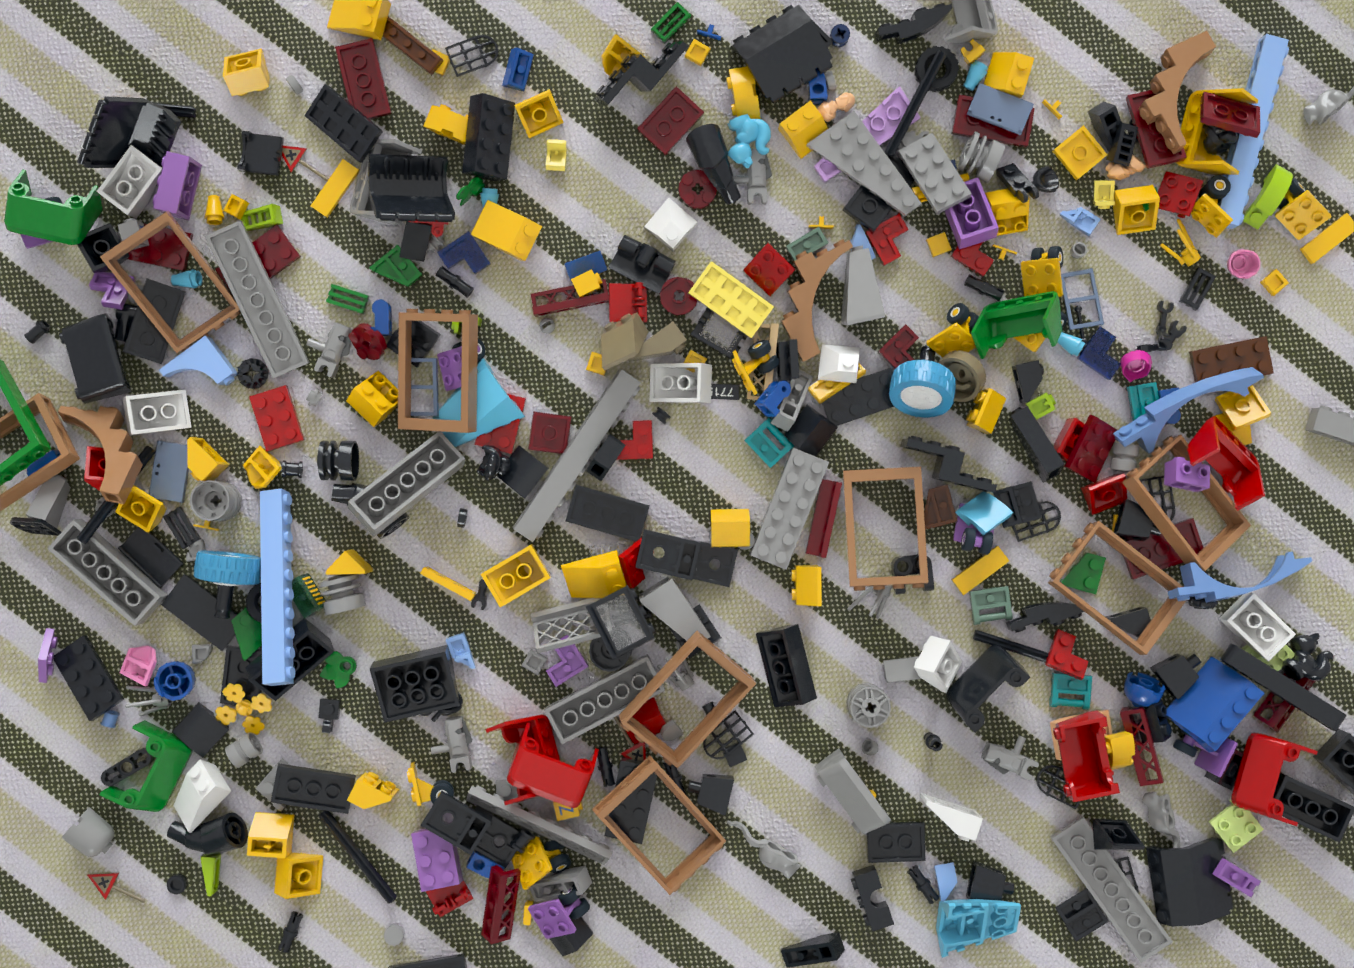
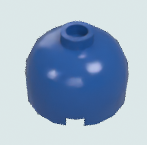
M179 661L168 662L159 667L156 677H154V686L158 694L171 701L180 700L189 695L196 682L195 672L191 666Z
M1133 672L1127 674L1124 692L1129 701L1132 702V705L1138 708L1149 707L1161 700L1165 692V686L1161 687L1158 685L1159 680L1139 672L1138 676L1132 675Z

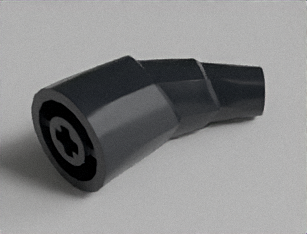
M706 124L697 127L686 137L687 145L698 167L703 170L713 186L717 188L725 203L732 204L740 199L741 194L733 179V172L728 160V151L721 129L716 124Z
M356 483L351 485L334 484L331 501L344 503L348 506V501L367 486ZM405 512L377 534L380 539L387 537L401 527L410 517Z
M231 812L198 825L192 833L187 831L183 823L174 821L167 831V837L185 845L186 848L203 852L206 856L242 848L247 843L248 830L242 817Z

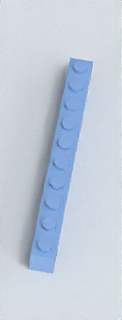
M1269 34L1264 35L1258 41L1245 89L1258 99V103L1252 105L1260 107V134L1257 138L1237 133L1238 139L1235 144H1231L1226 162L1239 170V174L1222 175L1230 181L1231 189L1221 199L1218 206L1233 219L1227 226L1229 229L1236 228L1243 222V209L1249 200L1248 190L1254 182L1253 172L1258 166V153L1264 144L1263 134L1269 126L1267 119L1273 110V97L1279 88V84H1277L1278 78L1284 70L1282 63L1289 51V47H1287L1288 39Z
M282 488L260 491L262 684L269 686L294 684L295 669L293 667V658L295 657L293 638L295 632L292 622L294 618V610L292 608V600L294 598L292 580L294 575L291 569V562L293 561L291 542L293 541V536L291 533L292 515L290 513L292 497L290 492Z

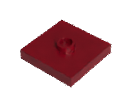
M533 411L528 450L562 454L568 446L571 416Z

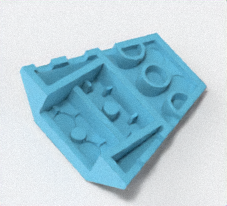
M484 358L477 363V431L471 433L443 432L455 448L476 439L484 433H490L493 429L508 425L511 421L525 417L517 404L510 399L493 375V370ZM457 388L439 409V416H433V419L461 420V388Z
M983 899L939 901L936 930L942 958L949 956L948 952L957 950V952L965 950L964 946L973 943L976 946L983 944L984 939L991 937L992 940L1017 932L1021 910L1020 903Z

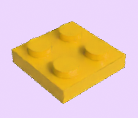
M1084 125L1052 151L1075 180H1078L1108 155Z
M1253 385L1248 387L1249 394L1245 397L1229 391L1215 398L1216 404L1234 431L1268 418L1271 415L1270 410Z

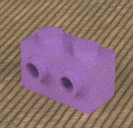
M1174 457L1173 460L1165 463L1164 485L1193 492L1210 488V466L1202 464V462L1192 466L1190 461L1185 460L1184 457Z

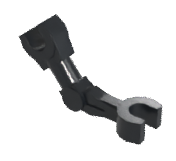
M1159 301L1157 310L1161 315L1156 327V333L1159 336L1157 346L1158 349L1167 350L1166 344L1171 341V336L1166 333L1167 313L1173 310L1174 303H1168V308L1164 309V301Z
M1177 320L1173 321L1169 326L1168 334L1171 336V341L1166 344L1167 350L1172 348L1176 338H1179L1186 332V326H1181L1180 330H1177L1176 325L1179 322ZM1158 344L1137 346V350L1147 353L1163 351V349H1158Z
M483 578L479 581L478 593L471 602V607L474 608L476 602L480 601L482 603L481 610H484L487 606V596L485 593L488 586Z

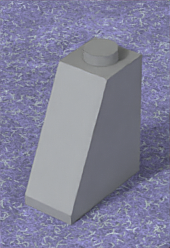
M55 475L42 484L26 514L28 518L43 519L55 528H58L71 488L66 478Z

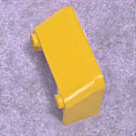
M1244 88L1197 90L1193 92L1188 99L1180 128L1187 143L1184 146L1187 158L1184 161L1175 163L1181 167L1211 175H1238L1239 170L1225 162L1220 156L1207 153L1204 148L1203 141L1207 135L1202 128L1204 123H1200L1201 96L1205 91L1248 104H1257L1258 99Z

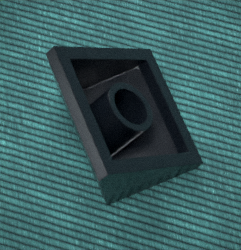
M108 223L89 231L84 240L77 244L93 273L112 272L100 256L118 245L121 240L112 225ZM127 253L117 261L119 264H122L130 255Z
M807 404L784 435L798 450L816 457L838 426Z
M1235 749L1221 777L1208 771L1204 777L1232 791L1243 753Z
M1093 820L1094 850H1144L1145 846L1126 820Z
M582 917L571 919L577 929L575 933L549 938L562 956L578 951L593 935V931Z

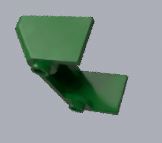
M22 169L8 188L4 217L6 229L18 234L68 245H77L84 240L103 211L100 194L97 192L99 188L94 185L87 197L74 195L69 197L64 204L31 197L32 192L27 172Z
M1055 291L994 302L985 306L971 331L980 359L985 358L989 349L1001 348L1007 338L1042 332L1044 338L1050 340L1052 347L1056 346L1062 332L1058 294Z
M144 720L133 725L132 729L149 737L146 743V750L156 760L140 792L135 789L124 791L113 785L101 791L99 795L127 809L159 812L166 807L193 750L176 735Z

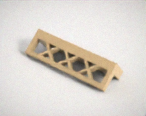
M761 324L759 328L770 329L769 337L765 340H768L771 345V351L768 353L771 358L776 355L779 324ZM758 330L753 336V344L757 342V339L761 341L758 336ZM774 369L765 373L760 379L755 376L754 370L749 375L752 380L753 377L756 380L754 385L758 383L764 392L770 383L773 382ZM747 390V399L758 400L760 396H751V391L748 392Z

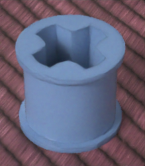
M108 710L104 713L100 724L105 727L115 728L120 713Z

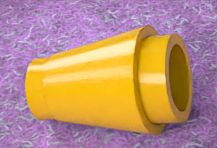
M218 195L208 196L204 217L207 220V224L221 225L225 219L220 196Z

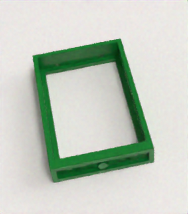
M0 359V388L30 443L0 464L1 486L7 481L12 480L22 470L27 469L34 461L43 457L45 453L51 450V447L6 364Z

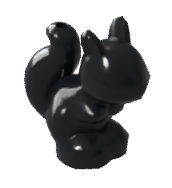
M1319 633L1300 635L1291 639L1292 646L1296 651L1294 659L1287 658L1282 666L1284 673L1291 679L1298 681L1302 678L1320 681L1329 675L1331 671L1329 659L1332 660L1334 658L1333 654L1330 651H1323L1317 656L1316 660L1311 656L1316 650L1317 640L1320 637Z

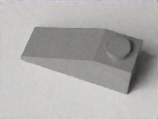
M799 370V378L790 380L791 393L788 397L783 398L777 408L780 412L776 417L772 418L771 424L788 432L796 421L813 376Z
M586 866L569 868L540 879L530 887V891L535 902L558 899V895H561L560 892L564 890V894L568 893L573 884H575L577 889L576 895H582L592 884V880Z

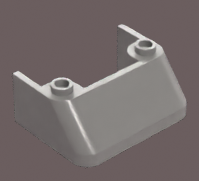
M952 0L957 24L952 27L951 35L945 37L946 42L962 44L970 42L972 39L988 38L998 33L991 0Z
M378 139L369 154L412 155L421 154L422 150L396 139ZM368 154L360 167L350 203V213L385 224L401 225L402 221L397 219L395 221H381L380 218L375 217L369 198Z
M839 748L814 766L819 774L816 778L823 787L827 785L854 821L851 825L857 833L862 832L866 834L891 821L884 808L878 803Z

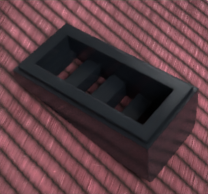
M1120 122L1106 160L1129 166L1138 127ZM1125 130L1130 131L1129 135L1124 133ZM1123 137H1124V138H1127V141H1126V142H1123V141H1122V140H1123Z

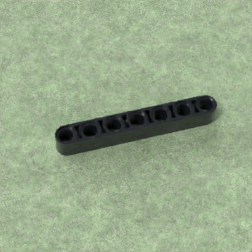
M1230 643L1220 659L1225 664L1337 732L1347 716Z

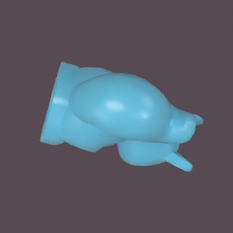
M748 114L738 116L729 121L727 124L729 129L736 131L735 142L737 144L730 148L728 156L735 163L742 164L745 168H749L752 165V151L749 144L755 141V147L759 154L766 155L769 153L770 149L766 145L771 138V130L765 121L750 119Z

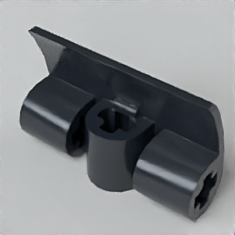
M624 235L609 268L635 282H642L643 286L659 294L676 261L658 252L652 246L645 243L642 244Z

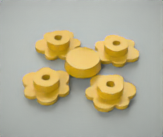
M229 683L222 693L227 696L228 701L237 703L236 710L228 705L217 707L215 710L217 714L216 719L221 720V723L224 725H229L230 722L236 721L235 716L237 713L247 716L242 723V726L245 727V732L258 735L265 728V725L259 717L254 718L250 714L253 709L258 710L259 713L271 711L272 700L263 693L253 696L251 699L252 703L249 700H242L245 696V692L242 691L243 687L240 684L233 685Z

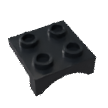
M242 131L243 150L237 169L242 172L279 176L284 138Z

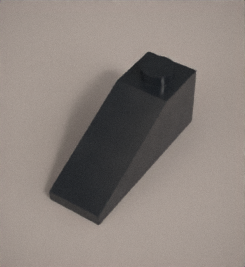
M1103 101L1087 112L1096 133L1109 152L1122 121L1116 105ZM1123 137V140H1122V141H1123V142H1126V141H1127V138H1124V137Z
M839 932L820 935L781 949L786 968L837 961L845 951Z

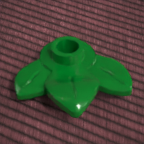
M475 177L469 182L468 186H464L458 191L456 199H462L460 206L469 201L472 195L478 196L482 192V188L486 186L483 183V179Z
M334 651L325 659L328 664L321 671L320 677L334 680L335 687L337 689L342 688L348 684L350 675L357 668V663L354 658L343 656L340 652ZM345 662L350 663L349 669L345 668Z

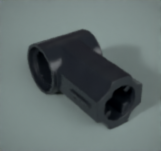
M125 303L122 310L116 309V319L118 321L114 336L115 340L126 341L137 308L136 305Z

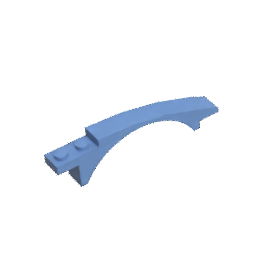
M1250 367L1205 378L1173 391L1145 406L1146 414L1121 427L1113 435L1124 447L1137 440L1139 446L1150 454L1154 451L1158 436L1166 422L1184 404L1198 396L1215 391H1231L1245 397L1249 394L1248 387L1263 379L1264 375Z
M1287 552L1285 556H1276L1275 563L1265 579L1250 588L1232 587L1220 583L1207 575L1195 562L1188 563L1180 567L1184 587L1168 591L1169 599L1177 598L1178 602L1189 600L1190 597L1195 596L1196 600L1205 598L1206 603L1238 597L1275 584L1301 570L1312 562V557L1295 559L1293 552Z

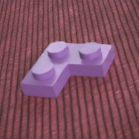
M94 273L89 286L91 290L105 292L101 300L102 306L122 310L128 298L127 290L113 273Z
M46 628L38 657L39 682L47 683L49 675L52 676L54 671V664H52L54 653L52 649H56L58 637H54V629Z
M565 635L560 640L567 639L569 636ZM573 644L555 649L561 661L547 669L546 672L555 687L586 669L589 665L577 646Z

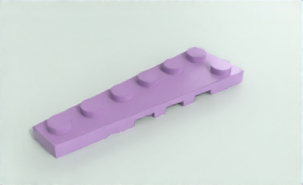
M900 86L862 121L879 146L892 138L910 104L909 99ZM916 113L910 126L920 120L921 117L918 113ZM824 158L814 166V169L824 183L842 172Z

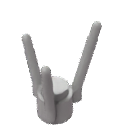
M873 586L865 590L847 610L850 611L873 590ZM885 586L883 590H874L873 594L878 597L869 613L870 617L874 614L879 603L880 606L876 618L880 617L886 600L891 593L892 586Z
M676 641L675 644L677 646V649L679 650L681 646L679 642ZM686 659L683 661V665L687 673L685 671L679 672L676 668L674 671L676 674L675 678L672 675L668 677L682 691L694 684L692 679L694 675ZM657 665L659 670L663 668L661 665Z
M126 686V689L156 692V694L152 695V700L125 705L126 708L149 704L156 706L139 713V716H144L160 709H167L172 703L170 699L161 697L155 688Z

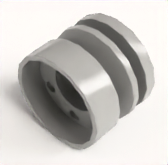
M975 131L971 138L967 140L960 154L957 169L963 171L966 164H968L966 173L970 174L975 167L977 168L976 178L979 177L980 180L989 182L1004 153L1005 144L993 140L987 147L985 146L987 136L984 135L978 143L980 133Z
M203 481L195 486L190 496L191 509L202 520L227 521L236 516L241 508L242 499L240 492L234 485L228 482Z
M342 574L329 577L325 581L318 583L319 588L328 586L329 589L328 591L321 592L320 595H330L331 598L323 603L325 615L366 606L363 593H354L353 589L360 587L361 583L353 585L351 583V580L359 579V574Z
M861 683L853 687L849 692L846 701L847 709L854 720L861 726L868 728L878 727L887 720L891 710L890 700L886 693L878 686L871 683ZM869 702L873 705L870 711L867 709V703Z

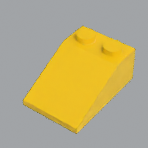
M334 0L327 28L382 40L391 3L389 0Z
M487 200L470 235L520 261H526L542 226Z
M533 544L481 574L499 607L506 605L552 577Z
M617 550L561 565L571 598H604L627 586Z

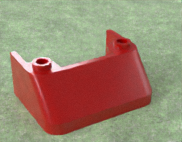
M1216 416L1206 420L1188 443L1187 452L1190 457V464L1195 466L1206 460L1222 476V487L1226 493L1233 495L1235 509L1238 511L1265 496L1259 462L1253 453Z
M541 714L506 721L485 729L486 733L501 730L504 740L512 744L518 743L526 723H531L527 737L533 738L538 742V753L560 761L551 723L545 715ZM517 788L518 797L505 801L504 804L506 806L539 796Z
M527 722L518 740L507 774V781L514 787L564 806L577 808L584 797L594 771L599 749L595 748L590 760L578 759L574 766L538 753V742L533 738L527 737L531 724Z
M1252 733L1247 739L1231 796L1232 803L1236 807L1297 826L1298 822L1282 817L1284 806L1280 800L1273 798L1283 760L1294 762L1298 759L1300 751L1317 755L1318 751L1265 734Z

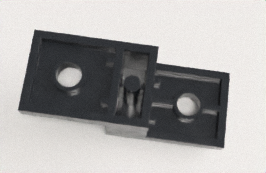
M684 41L673 42L672 44L669 42L663 48L661 57H656L651 63L641 54L626 56L621 62L622 67L618 71L615 70L608 77L610 81L606 86L602 85L595 94L597 96L594 100L599 105H609L628 81L641 92L651 91L689 46Z
M908 436L907 439H902L900 447L937 456L932 474L933 479L984 492H996L997 485L992 484L991 479L983 477L973 479L971 474L960 473L965 452H961L959 447L951 445L941 447L942 443L936 441H927L925 443L922 442L923 438Z
M644 529L636 568L730 587L738 550L728 547H711V543ZM656 547L664 549L665 553L662 558H656L653 555V550ZM712 559L720 561V567L716 570L711 569L709 566Z
M444 791L440 792L421 823L422 827L464 852L472 855L475 850L504 868L507 867L517 851L510 845V842L520 833L519 829L479 805H476L473 809ZM445 813H450L453 815L454 820L447 823L443 820L442 816ZM502 837L505 843L502 846H497L494 843V839Z

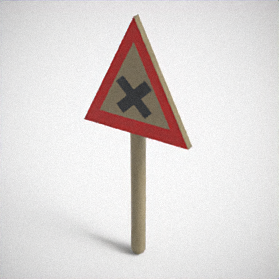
M283 146L282 157L291 173L297 164L300 163L325 181L329 180L328 177L301 160L307 148Z
M614 717L630 745L629 749L620 754L626 758L644 761L646 759L645 742H639L634 745L626 730L621 727L618 717Z
M119 873L87 874L105 900L113 888L142 903L146 901L114 885Z

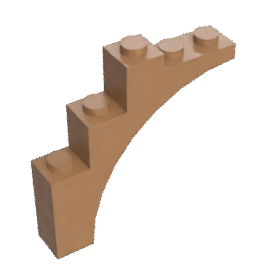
M1207 31L1165 50L1160 59L1166 70L1156 74L1150 81L1151 90L1156 95L1144 100L1138 108L1141 117L1147 124L1156 123V129L1162 134L1167 148L1173 154L1180 152L1187 144L1181 132L1177 116V99L1182 81L1188 70L1199 61L1208 57L1216 48Z
M842 239L833 244L835 248L827 251L825 248L816 253L817 258L814 257L812 252L807 254L804 251L796 255L797 260L793 261L803 283L797 281L789 286L790 290L787 293L797 312L794 313L792 310L783 315L784 319L781 320V323L789 338L797 339L798 355L802 362L820 353L812 326V307L815 293L828 268L840 255L853 247L850 240L845 242Z
M61 406L58 413L65 423L78 426L90 432L103 446L106 467L104 479L99 490L106 501L125 504L143 464L137 454L129 452L134 442L129 433L121 429L124 418L119 409L100 406L98 412L90 409H78L74 406Z

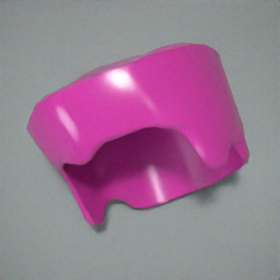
M1142 350L1131 351L1123 355L1120 360V367L1124 377L1129 382H1132L1135 379L1147 376L1152 367L1151 356Z

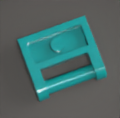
M770 417L744 440L769 468L773 467L794 447L791 441L775 425L771 424L772 419ZM765 428L784 446L781 451L762 432Z
M1052 672L1049 706L1082 707L1083 710H1089L1093 676L1084 675V678L1079 680L1065 673ZM1058 694L1083 695V699L1058 698Z

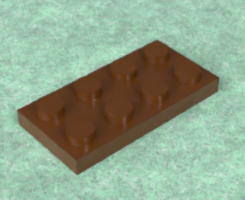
M1267 336L1189 352L1195 383L1205 378L1253 367L1263 375L1274 374Z

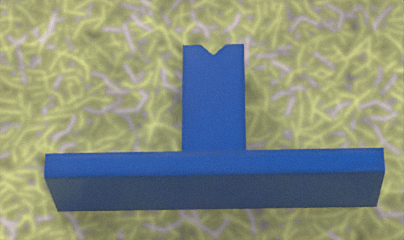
M709 25L708 32L697 30L699 35L721 41V36L712 34L714 25Z

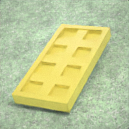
M712 261L688 292V294L750 339L774 308L773 305Z

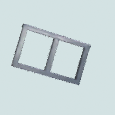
M1093 268L1061 274L1063 300L1069 329L1075 330L1104 325ZM1089 274L1094 295L1068 299L1064 278ZM1095 299L1099 321L1074 325L1070 303Z
M411 358V362H432L433 385H411V389H433L434 412H411V416H439L437 358Z

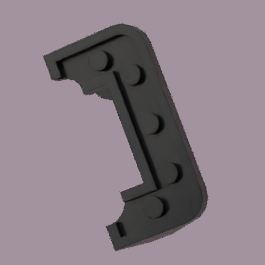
M107 313L64 327L62 332L59 333L62 344L66 345L77 385V388H75L76 397L78 400L81 399L84 404L132 392L130 383H127L126 373L123 370L115 342V334L112 330L114 328L113 322Z
M992 645L949 687L946 697L966 725L976 733L985 721L984 715L978 707L1004 681L1012 687H1021L1031 677L1025 668L1003 647Z

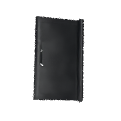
M137 527L121 546H118V549L159 588H162L175 572L184 565L151 532L144 531L140 527Z

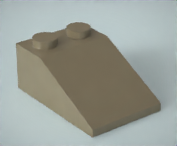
M637 312L632 315L630 313L626 314L620 321L616 323L612 321L604 326V331L601 334L602 368L604 371L638 355L649 331Z
M672 321L642 344L638 355L627 360L629 362L672 355L674 352L677 355L685 349L687 339L674 321Z

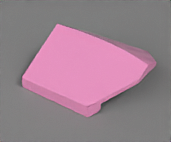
M148 645L129 648L120 673L143 686H148L157 662L156 649Z

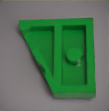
M398 244L369 267L371 271L406 287L411 286L423 276L410 259L399 257L401 248Z
M1085 552L1079 562L1070 569V572L1060 582L1067 587L1096 594L1106 558Z
M246 607L231 620L244 661L262 646V623L255 621L248 614Z

